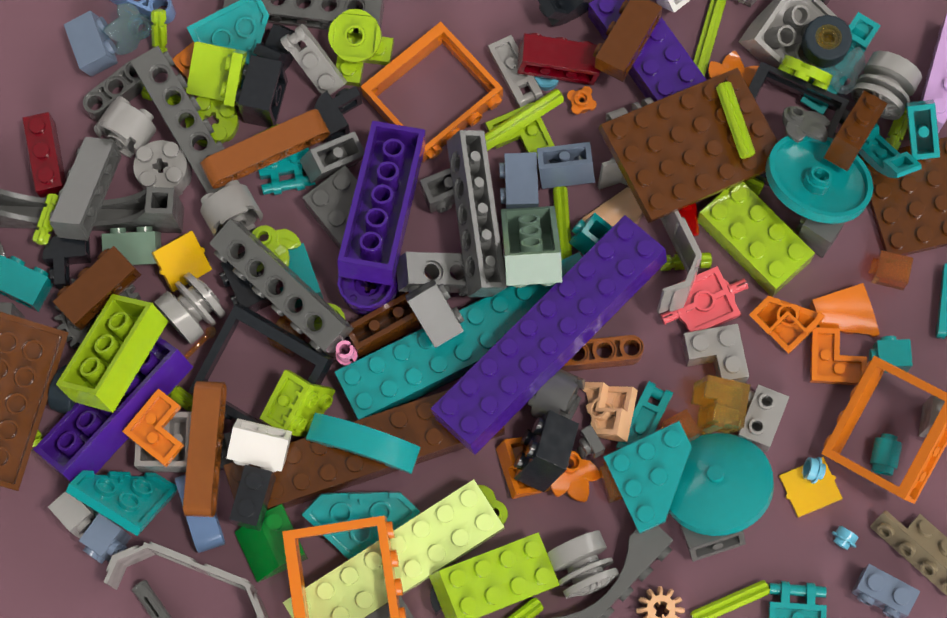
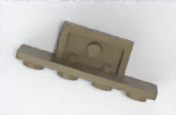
M884 511L871 524V529L947 595V537L921 514L906 528L888 511Z

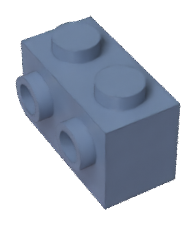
M90 10L64 24L79 69L92 77L118 63L115 55L117 48L107 34L109 27L102 16L99 17Z
M590 142L537 148L542 189L595 183Z
M537 152L504 153L505 163H499L500 179H505V188H500L501 204H506V209L539 207Z
M99 513L79 541L85 545L82 551L102 564L105 560L110 562L112 555L128 548L126 545L132 536Z
M868 564L863 568L851 593L858 596L857 599L868 606L875 605L883 610L882 613L890 618H906L920 591Z

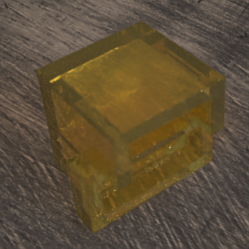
M711 375L696 381L693 387L691 404L701 407H699L695 434L706 435L715 431L731 434L744 428L750 384Z

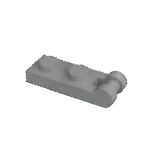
M304 24L296 27L293 34H286L281 38L284 48L292 54L321 94L328 91L331 95L347 83L346 79ZM301 40L307 45L302 49L297 44Z
M512 35L488 45V51L514 97L518 108L543 97V93L534 76L517 74L519 48ZM528 86L530 92L523 95L520 89Z

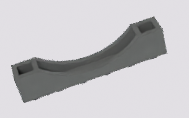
M659 526L641 534L636 529L628 539L624 567L611 589L595 604L567 616L554 618H609L615 611L612 606L616 601L620 599L624 602L634 591L631 586L637 579L643 582L653 571L650 566L657 559L662 562L671 553L672 549L669 546L672 544L673 539Z

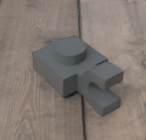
M589 425L582 429L580 434L582 439L579 440L581 446L577 448L580 457L584 459L591 453L595 459L604 454L605 447L593 427Z

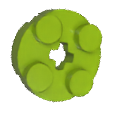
M349 9L333 20L329 28L328 38L332 49L340 58L348 62L359 63L372 58L378 51L382 41V31L378 21L368 12L360 9ZM357 28L359 29L358 32L362 34V39H358L357 43L354 44L353 40L348 38V34L353 33L354 29Z
M787 54L784 55L778 68L824 90L828 89L833 75Z
M198 96L196 101L201 110L197 111L200 118L203 120L216 116V119L219 121L218 124L213 123L212 128L214 132L210 134L215 143L220 140L223 144L226 141L232 140L239 127L235 106L223 105L224 101ZM185 118L186 128L194 124L193 118ZM198 140L196 142L203 147L208 145V142L205 140Z

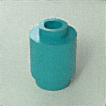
M882 433L881 437H875L870 459L872 472L893 476L894 470L898 468L903 444L897 441V436Z

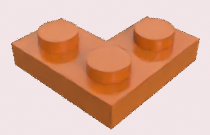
M816 327L811 332L810 383L858 385L863 377L867 357L840 355V329Z
M157 389L122 432L167 467L184 447L179 440L164 429L180 410L181 406L160 389Z

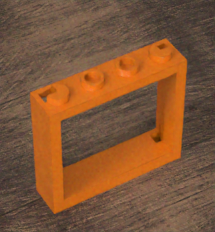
M441 21L361 86L362 96L387 123L403 126L377 96L443 44L488 92L486 96L425 145L423 163L429 158L434 159L441 153L442 147L447 144V141L459 130H464L469 125L471 127L476 125L482 119V114L489 108L490 110L495 109L502 102L503 87Z
M873 356L872 360L865 365L863 377L859 384L851 391L848 405L838 415L837 425L832 434L826 438L821 454L898 497L915 504L947 445V392ZM884 371L945 401L900 486L840 454Z
M377 516L283 531L294 618H309L298 539L376 526L379 535L390 618H406L405 607H400L398 597L403 595L401 578L396 579L394 567H399L397 550H391L390 539L395 538L392 521L387 522L386 516Z

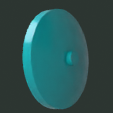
M790 136L784 137L773 147L767 159L765 169L767 181L772 191L784 205L805 218L830 224L851 221L865 210L873 194V180L867 166L858 155L849 170L846 171L824 159L834 140L833 138L828 137L824 143L805 136L801 142L797 143Z
M726 433L706 434L689 440L692 449L669 510L671 516L690 531L709 536L734 534L758 521L768 509L774 492L773 471L769 460L762 450L747 439Z

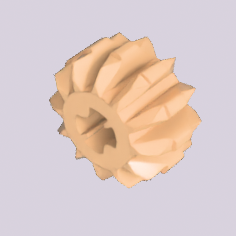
M658 586L657 596H655L651 589H648L646 594L649 600L644 597L639 598V603L645 607L637 608L636 613L646 614L643 618H680L675 614H683L685 609L675 607V605L682 601L681 597H677L674 600L670 599L674 590L669 589L665 596L663 595L662 586ZM660 604L664 605V611L667 613V616L665 617L662 614L661 617H657L655 615L656 609L653 606L659 607Z

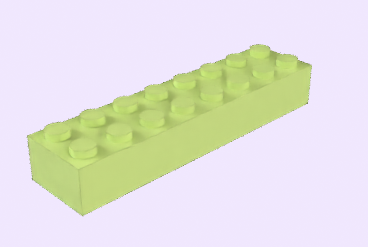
M474 479L394 530L395 538L390 539L391 550H397L399 567H394L396 579L401 578L403 595L427 580L430 575L444 569L505 529ZM379 541L305 588L309 618H365L388 603ZM290 597L283 604L291 617L294 618L292 599Z

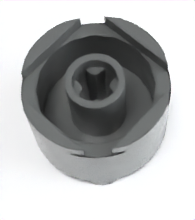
M560 369L528 401V405L531 406L530 413L532 417L536 419L538 417L542 418L551 410L572 420L581 401V397L577 393L579 388L584 390L585 379Z

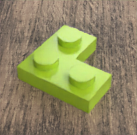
M349 33L348 38H351L355 44L358 39H362V34ZM382 37L378 51L372 58L364 62L352 63L338 56L336 67L346 79L347 83L345 85L360 87L364 63L385 66L389 64L392 57L394 38Z
M532 103L486 122L487 131L489 132ZM539 117L495 147L496 149L518 139H521L527 153L537 152V148L555 145L542 118Z

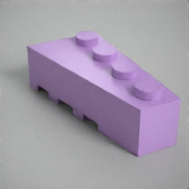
M947 14L940 26L932 61L920 101L934 100L938 133L947 120Z

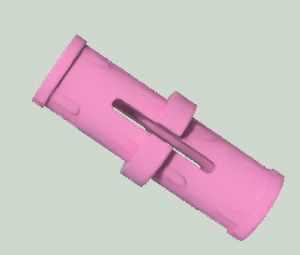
M344 340L337 344L336 359L339 364L345 367L357 361V351L351 345V342Z

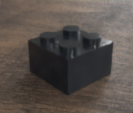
M251 55L249 64L244 65L242 72L244 83L243 87L237 90L235 103L238 104L239 113H241L245 123L270 128L277 124L288 83L287 76L281 61Z
M551 410L542 418L538 417L531 430L527 429L522 437L521 444L524 447L514 463V467L517 468L514 479L545 492L567 470L579 423Z

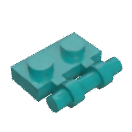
M309 147L259 170L261 180L271 178L272 182L261 185L263 195L274 193L275 196L282 194V191L296 188L300 191L305 190L307 186L316 185L315 182L311 184L308 176H303L305 170L300 162V159L309 151ZM295 174V178L280 181L279 176Z
M781 581L780 584L769 583V594L780 595V602H769L768 618H826L827 605H815L816 597L826 598V587L816 586L815 583L794 585L790 584V581ZM790 596H805V604L790 603Z

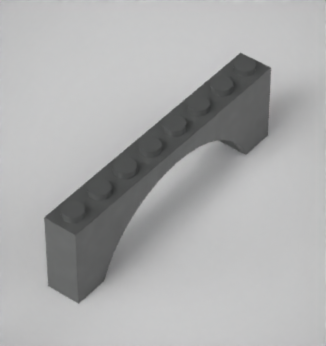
M146 187L134 195L104 200L92 230L110 231V228H126V231L136 232V227L152 226L153 231L183 233L184 206L174 188ZM0 189V228L38 229L36 226L43 207L47 206L44 204L46 198Z

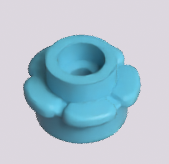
M808 457L804 463L803 478L810 480L812 484H815L818 479L822 480L825 475L826 465L822 463V458Z
M839 526L836 532L832 531V535L835 536L833 542L845 550H848L849 547H856L855 543L859 538L856 534L842 526Z

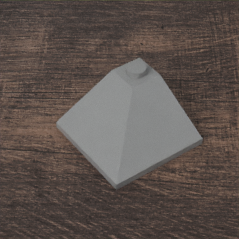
M773 0L750 24L739 40V43L756 59L777 69L784 55L787 54L822 70L823 67L812 64L804 56L801 47L802 36L809 23L815 18L824 15H836L821 0ZM826 33L819 34L816 39L820 47L829 50L835 48L837 43L832 35Z

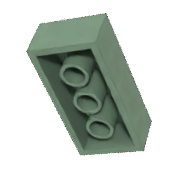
M555 206L501 209L506 286L521 288L530 284L551 286L555 283H562L561 248Z

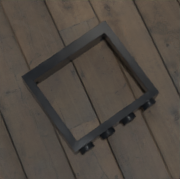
M762 61L749 86L755 101L766 80L836 111L830 122L831 125L827 129L828 137L833 139L837 135L835 131L838 124L843 125L850 114V111L846 109L849 100ZM766 172L755 177L763 181L765 185L770 186L767 181Z
M234 305L189 392L194 393L196 381H208L240 321L315 364L316 366L308 379V382L311 384L321 385L335 358L325 352H318L310 343L248 307ZM226 401L225 418L230 420L232 418L236 420L242 419L266 425Z

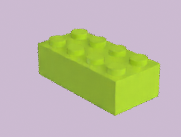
M744 182L724 190L699 214L698 223L772 297L801 272L815 255V252Z
M112 294L56 385L75 403L113 413L169 321L151 302Z
M539 532L449 566L429 576L445 618H480L560 585Z

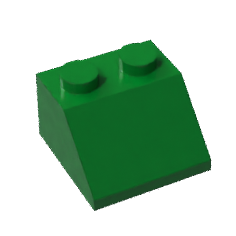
M282 504L266 511L261 531L241 527L235 532L257 583L287 569L282 532L295 529ZM299 540L300 555L302 562L304 560H307L308 557Z

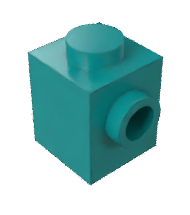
M594 213L585 221L580 219L571 231L574 235L569 243L585 255L612 226Z
M883 336L880 340L876 341L873 349L869 350V361L872 360L873 356H876L906 372L913 366L910 339Z

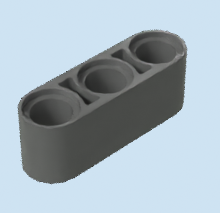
M130 61L84 96L83 106L93 121L98 122L110 103L118 96L130 102L142 92L144 85L140 78L133 77L136 71ZM123 87L120 93H112L115 88ZM102 103L100 109L91 110L95 104Z

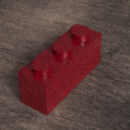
M524 33L519 44L517 74L594 85L600 75V70L595 68V57H593L597 45L589 41L577 42L564 37L552 38L538 33Z
M49 112L22 117L35 191L41 198H46L48 194L59 196L60 190L64 188L66 178L56 123Z

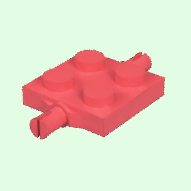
M718 266L696 275L684 307L660 314L661 320L666 325L679 318L688 332L715 328L740 317L741 313L735 303L734 294L748 289V284L744 278L729 284L723 278Z

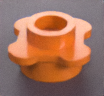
M584 86L578 91L570 90L567 93V99L571 101L572 113L579 115L589 110L593 111L596 108L597 103L592 98V89L589 86Z

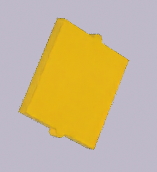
M189 231L151 252L160 268L159 274L164 276L171 292L178 290L175 285L177 281L181 282L184 286L188 284L183 277L188 272L194 277L199 278L212 270L204 254L205 249L200 246L193 231Z
M822 457V463L826 465V472L823 479H818L815 484L803 478V466L779 475L787 493L785 498L790 500L798 518L843 499L834 481L836 476L831 474L824 457Z

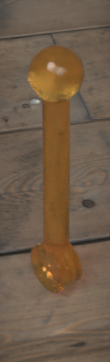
M210 326L206 329V334L184 355L186 359L208 338L215 337L216 329Z

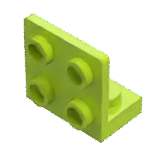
M195 42L186 93L224 101L223 105L233 107L237 105L235 98L238 88H241L242 72L246 62L247 51Z
M284 370L260 419L272 427L292 431L293 436L307 437L314 414L325 413L333 402V395L336 390L327 386L311 384L294 372Z

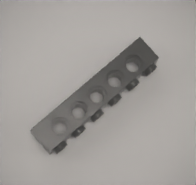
M224 0L223 8L239 0ZM262 0L269 13L267 23L296 27L304 24L307 28L329 30L333 20L342 12L355 8L368 12L378 21L381 28L384 12L383 0H284L285 2L278 6L273 5L276 0ZM302 3H310V6L307 8H299V5ZM330 5L336 7L333 11L330 12L324 10L327 6ZM354 29L353 33H359V29Z
M156 46L131 60L133 68L185 154L206 193H215L224 188L225 186L216 189L212 188L200 163L208 156L225 148L220 140L215 143L210 135L214 130L208 119L202 120L197 111L201 110L194 96L188 97L184 89L188 86L181 73L175 75L171 67L175 63L168 51L162 53L159 46ZM166 73L168 78L165 82L157 83L155 82L156 75ZM173 95L181 97V101L177 105H169L168 99ZM187 117L194 119V124L191 127L183 128L181 126L183 119ZM198 140L208 142L207 147L201 151L195 150L194 144Z
M459 130L447 141L468 297H493L507 288L485 132L480 130Z
M229 219L209 243L215 249L214 254L224 263L229 262L235 267L233 272L244 281L246 279L254 285L252 290L263 299L267 297L273 303L271 308L282 317L286 315L292 321L290 326L301 335L305 333L311 339L310 345L318 352L333 353L336 350L337 344L344 341L354 329L241 222ZM241 246H244L245 255L240 259L238 257V250ZM263 263L264 273L259 277L257 275V267ZM282 281L284 288L278 295L276 293V285ZM301 299L303 302V308L300 312L297 313L295 310V303L297 300ZM320 317L322 319V327L316 331L314 321Z

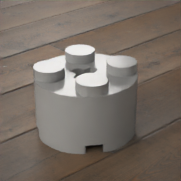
M118 96L110 103L96 123L94 131L99 138L104 135L107 139L115 140L120 154L131 158L133 154L136 156V152L140 147L150 142L156 133V127L152 123L154 117L150 112L145 109L138 110L131 106L128 100Z
M165 140L153 141L140 147L136 152L133 169L135 177L143 190L146 187L174 188L178 196L183 194V191L191 182L192 171L185 154L176 143Z
M232 180L219 191L208 193L201 198L202 206L200 212L214 237L229 219L241 222L250 232L256 228L254 224L259 218L261 222L263 219V213L246 185L240 184L238 180Z

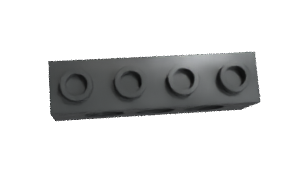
M405 252L399 257L397 266L398 291L410 293L434 279L437 285L443 283L449 294L459 293V296H468L462 253ZM502 255V257H503V264H504V271H505L504 255ZM424 271L430 274L431 279L426 277ZM450 272L455 275L456 280L451 277Z

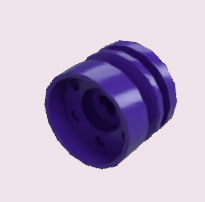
M338 274L337 285L341 296L347 305L361 316H365L399 297L396 275L393 286L340 277ZM371 283H373L376 289H371L370 293H367L365 287H370Z

